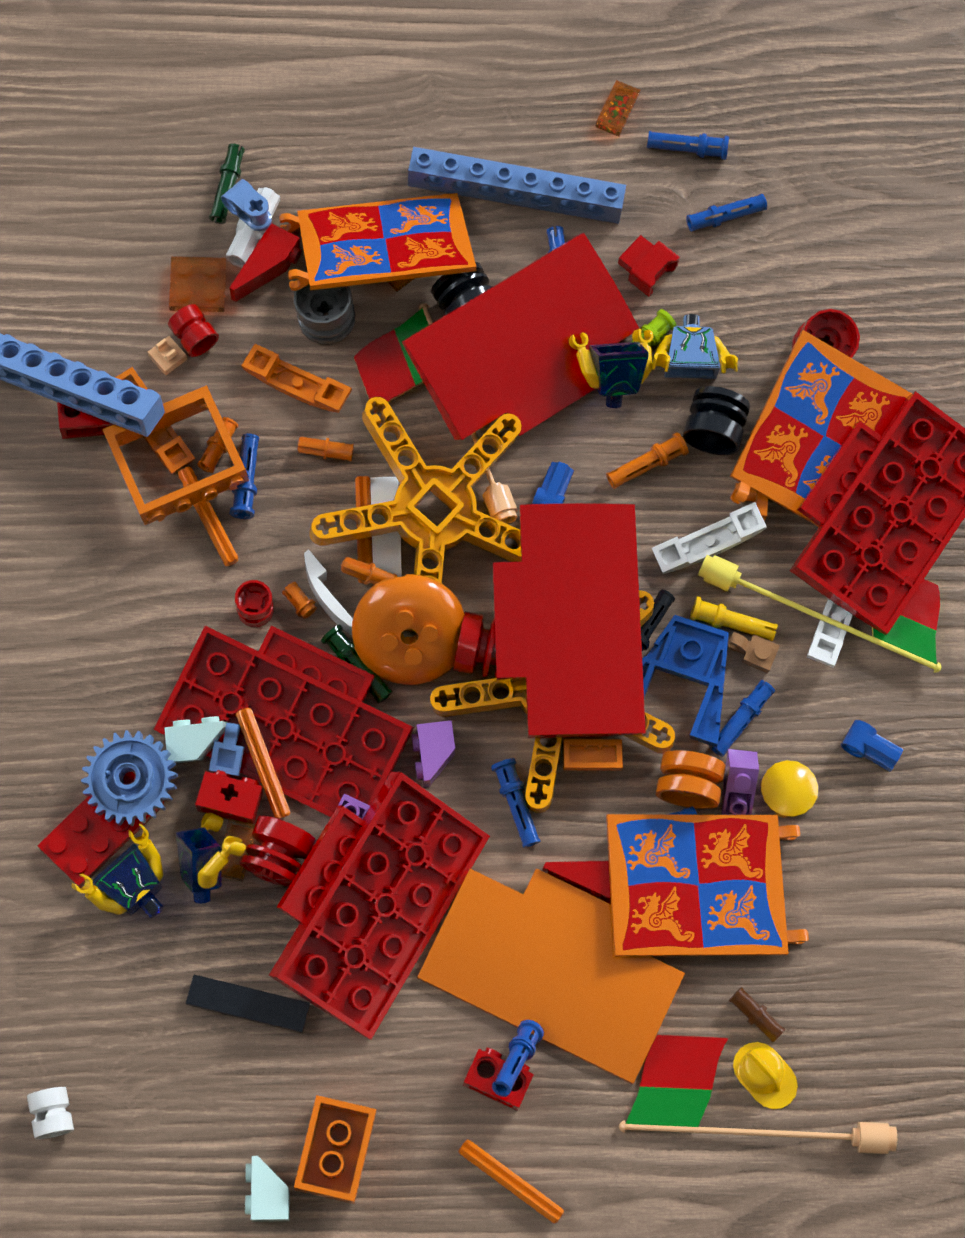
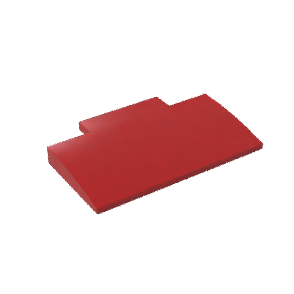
M580 233L402 341V344L454 440H463L503 414H513L519 418L522 426L518 436H521L593 391L595 388L589 386L581 372L576 356L578 349H573L569 344V337L571 335H574L576 343L581 345L580 333L587 334L588 344L585 347L590 350L596 372L602 371L601 364L598 358L597 361H594V352L591 348H610L609 346L614 345L606 344H617L640 328L586 235ZM595 348L600 349L596 350L597 356L607 350L603 348Z
M916 391L907 397L881 436L862 421H858L797 509L817 524L819 528L789 571L858 619L887 635L965 518V428Z
M573 503L520 505L521 562H494L493 587L497 680L526 679L528 738L646 734L635 504Z
M205 625L153 730L165 735L164 727H173L172 721L190 720V725L202 723L201 718L216 716L219 717V721L239 724L236 713L242 709L251 708L283 794L331 817L344 794L371 806L388 776L393 772L414 727L363 703L375 676L272 625L259 651ZM240 728L236 745L245 746L240 773L261 783ZM225 733L221 736L218 742H223ZM213 748L206 756L212 757Z
M402 772L390 773L363 819L346 807L338 805L276 907L300 924L269 973V976L336 1020L371 1040L490 835Z

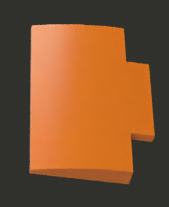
M536 868L524 894L481 873L469 869L417 979L517 1028L520 1022L524 1020L535 1021L543 1028V1041L633 1085L685 973L651 956H614L611 904Z

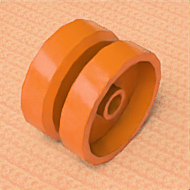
M683 750L664 752L660 771L666 776L658 779L655 795L667 803L689 808L693 806L695 809L717 808L720 802L721 789L716 784L723 781L726 765L723 761L703 753Z

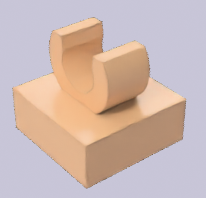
M170 336L161 340L148 351V356L165 376L187 360V355Z

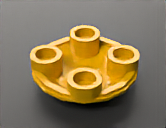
M785 760L775 763L766 771L760 783L764 802L776 815L783 818L788 816L795 817L806 813L813 807L818 797V784L815 775L808 767L796 761Z

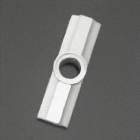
M266 187L258 188L257 192L268 201V211L272 218L280 202V196L272 189ZM239 218L236 235L226 254V260L230 261L234 266L242 268L267 229L255 231Z

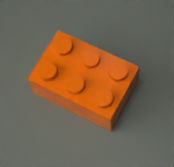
M316 1095L294 1189L308 1194L355 1204L376 1117V1109Z

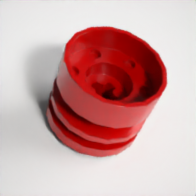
M826 309L817 312L802 324L795 333L792 342L793 349L800 332L804 330L853 358L859 348L860 335L856 323L849 315L840 310Z
M465 611L453 671L472 674L476 663L479 662L482 663L483 677H487L489 666H496L495 617L490 628L486 629L484 628V617L482 614ZM495 670V676H494V678H497V671H496V670Z
M259 816L251 835L261 845H246L245 851L249 855H243L239 864L263 881L289 887L296 876L295 874H297L302 866L294 858L306 859L316 842V838L307 831L286 821L270 816Z

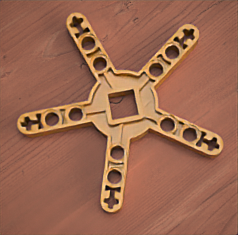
M374 397L367 401L362 414L363 423L400 485L393 501L316 516L309 530L311 540L319 546L398 532L406 543L416 548L414 575L426 576L442 583L444 551L453 548L462 540L511 562H521L520 530L477 511L476 497L472 489L517 438L522 426L519 418L513 414H504L499 417L462 459L450 469L444 466H426L385 399ZM374 410L375 413L381 412V416L379 417L377 414L372 415L371 411ZM509 427L511 431L509 430L501 439L499 435L502 429ZM391 432L396 435L397 441L389 442L384 438L383 434ZM486 444L492 446L495 453L487 454L482 446ZM406 456L411 460L412 464L404 466L399 462L398 458ZM464 465H473L477 473L469 474L464 469ZM430 491L452 510L438 527L416 508ZM372 515H382L386 523L382 525L376 524L372 520ZM352 519L358 524V528L355 530L347 529L344 521ZM320 525H323V528L328 530L326 535H323L322 530H318ZM487 527L490 529L492 537H483L479 532V528ZM505 539L515 540L518 548H508L505 544ZM425 558L432 559L435 562L436 568H425L422 560Z
M640 590V605L646 603L645 610L640 608V623L642 626L652 616L654 600L651 594ZM497 678L444 685L432 691L430 702L433 711L441 717L519 706L527 714L526 679L497 680ZM504 687L509 691V694L505 699H497L493 696L494 691L497 688ZM475 691L480 694V699L476 703H468L465 701L466 694ZM459 693V699L461 705L457 706L455 694ZM442 696H446L447 700H449L446 707H441L439 703ZM646 712V734L623 735L657 753L670 751L675 740V731L672 726ZM649 725L653 726L651 733L649 732V737L646 738L644 736L647 734ZM662 732L666 733V740H663L661 744L657 743V736H660ZM555 737L557 742L550 748L544 747L541 744L542 738H535L525 793L527 806L535 813H543L551 806L563 737ZM541 763H547L551 766L552 771L547 776H541L536 773V767ZM539 783L543 785V798H546V800H541L540 804H535V800L531 796L537 795Z

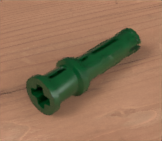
M340 624L333 627L322 637L321 642L327 644L337 655V658L375 676L368 691L380 704L393 691L361 661L354 644L342 631L343 627Z

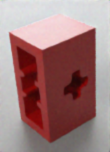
M221 770L213 771V773L205 771L195 806L198 812L213 813L225 819L254 826L263 796V788L258 785V781L251 778L242 777L241 780L230 778V774H226ZM231 791H234L236 797L226 801L225 795H229Z

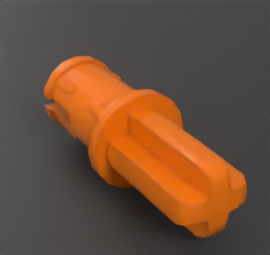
M300 437L297 450L302 454L322 456L323 460L329 457L351 462L354 444L329 441L330 438L320 440Z
M345 557L341 564L342 573L363 580L365 585L369 583L376 585L387 578L398 577L396 574L377 568L374 563L366 564L351 557Z

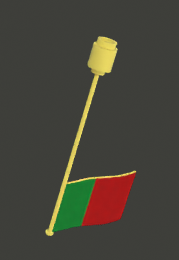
M706 555L698 576L704 578L703 581L728 592L730 587L736 588L737 584H740L932 668L934 673H938L941 670V664L937 662L936 631L940 611V592L937 584L924 579L889 633L884 635L872 627V636L740 579L742 573L737 571L739 565L716 555L714 557Z

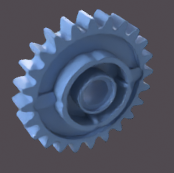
M126 730L122 739L117 733H113L112 742L103 738V748L93 747L97 753L96 756L86 757L91 762V766L82 767V770L89 774L88 777L81 779L83 784L89 785L83 791V794L92 796L87 803L91 807L98 805L95 812L99 816L106 812L105 820L108 822L116 817L118 825L121 826L124 820L127 819L128 824L134 826L135 819L138 818L145 824L146 815L149 814L154 819L157 818L155 809L159 808L165 811L166 808L162 802L164 800L172 801L173 799L168 794V791L177 789L170 782L178 777L175 772L170 771L176 763L173 760H167L171 753L168 750L161 751L163 744L160 741L153 744L154 738L150 734L143 740V734L140 731H137L132 738L131 733ZM135 772V781L130 785H124L123 778L125 774Z

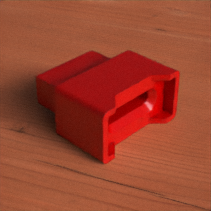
M640 235L619 257L618 264L629 272L628 281L650 297L653 294L652 287L665 272H673L678 267L680 257L662 242L658 241L653 245Z

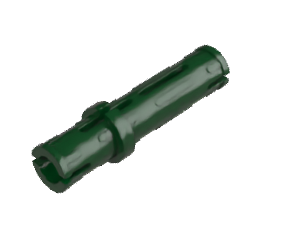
M235 143L228 145L225 162L220 166L219 173L221 177L211 214L209 215L211 221H214L216 217L215 223L225 224L228 209L223 204L221 196L236 184V180L241 176L240 165L245 148L241 146L240 150H238L240 145Z

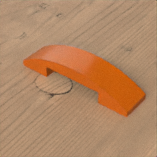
M257 344L253 345L241 365L242 369L270 387L303 403L331 412L339 413L352 391L351 387L327 377L324 380L280 360L279 354Z
M133 367L115 377L120 380H128L134 385L147 390V387ZM171 425L151 433L148 437L144 436L148 445L171 474L195 460L180 435L176 434Z

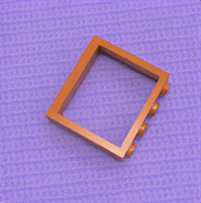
M207 385L163 403L165 413L151 433L208 410L234 466L144 504L120 450V446L144 436L115 424L102 429L144 525L156 520L161 522L166 516L175 512H185L198 502L213 500L219 493L238 489V485L249 481L246 469Z

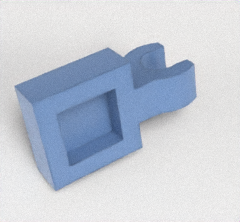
M227 723L223 742L214 741L209 767L210 771L216 772L221 770L226 774L240 775L245 746L236 745L240 734V724Z

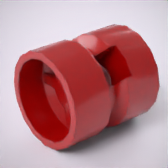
M190 304L181 308L168 321V327L176 337L181 339V345L191 357H197L209 351L219 339L218 333L209 322H205L204 314L196 304Z
M258 580L246 581L237 588L235 605L240 621L249 627L266 625L274 613L270 588L264 582Z

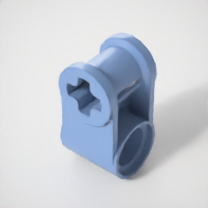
M241 179L221 196L225 207L232 214L238 216L251 229L263 231L271 225L272 218L268 211V201L246 180Z

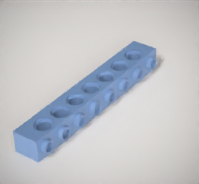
M413 147L408 170V186L444 193H458L461 196L617 224L620 221L626 189L624 184Z
M0 334V380L146 437L150 435L165 413L161 395L154 390H146L128 380L117 379L105 371L91 369L81 362L65 359L58 353H50L39 349L32 343L26 344L16 340L11 335Z

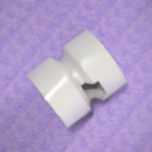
M66 1087L49 1088L27 1095L29 1111L35 1115V1119L32 1121L34 1139L52 1138L74 1131L71 1113L66 1111V1108L69 1106Z

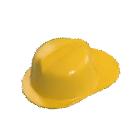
M760 1042L748 1043L739 1049L733 1062L734 1074L752 1097L763 1107L770 1109H780L789 1105L796 1096L798 1085L794 1072L782 1057L769 1045Z

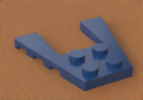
M674 615L654 642L653 648L642 659L644 697L655 669L708 686L692 727L690 739L718 747L729 632Z

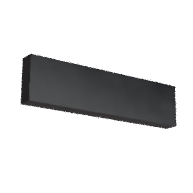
M193 974L186 1000V1005L299 1033L304 1031L310 1008L309 1002Z

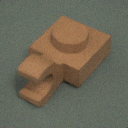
M733 632L728 641L729 649L744 654L742 663L767 674L780 645L757 635H753L749 641L746 637L736 632Z

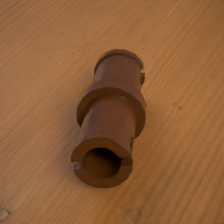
M742 987L729 999L748 1018L747 1022L750 1025L754 1024L772 1043L785 1031V1028L766 1011L767 1007L764 1004L760 1006Z

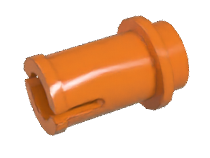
M297 582L290 583L282 591V594L297 610L296 614L306 619L317 610L316 602L307 597Z

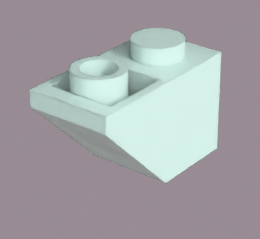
M218 716L201 718L202 723L191 725L190 720L172 721L173 727H164L166 750L171 753L167 760H173L175 763L203 760L213 748L214 741H218L225 733L228 722L219 721Z
M252 1156V1164H246V1183H251V1195L245 1196V1214H251L252 1222L289 1221V1187L258 1156Z

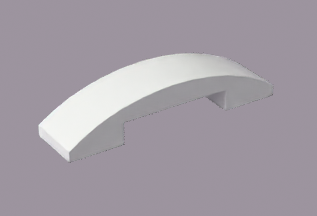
M370 477L371 505L393 501L399 487L396 477ZM372 515V520L376 524L382 525L386 523L382 515ZM392 532L373 536V563L379 569L402 577L401 537L399 533Z
M754 502L729 513L730 517L680 539L675 537L652 547L662 573L666 574L702 562L706 555L714 557V555L725 552L765 530L767 526L756 503Z
M307 550L304 553L306 573L317 601L337 625L340 624L344 631L352 635V617L324 586L323 583L327 580V571L315 556Z
M830 599L827 600L822 615L848 626L853 616ZM820 620L807 658L834 668L847 631Z

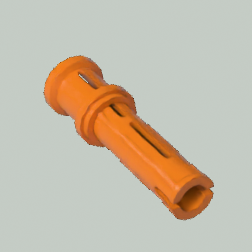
M676 432L673 434V438L661 444H653L649 452L606 473L607 480L611 487L616 489L658 465L665 467L668 465V461L680 455L686 456L689 454L687 444L683 437Z

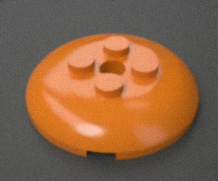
M406 574L405 576L392 579L387 578L370 588L356 607L352 620V639L355 650L361 661L370 670L387 681L403 685H417L433 681L447 673L454 666L463 617L465 615L464 609L451 590L432 578L414 574ZM406 629H413L417 632V635L405 638L402 632Z

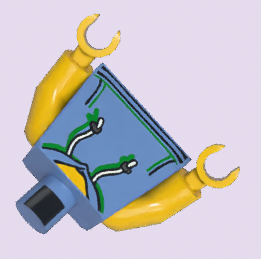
M687 314L683 317V326L674 327L672 334L666 335L655 350L652 369L655 370L656 366L663 367L665 369V378L716 379L720 365L722 374L726 373L727 368L738 372V358L728 352L719 337L714 336L712 328L700 327L698 315Z

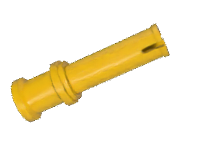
M696 597L689 620H699L712 624L714 628L724 626L751 635H757L769 641L774 640L778 624L727 610V606H724L722 603L715 605L702 601L701 597Z

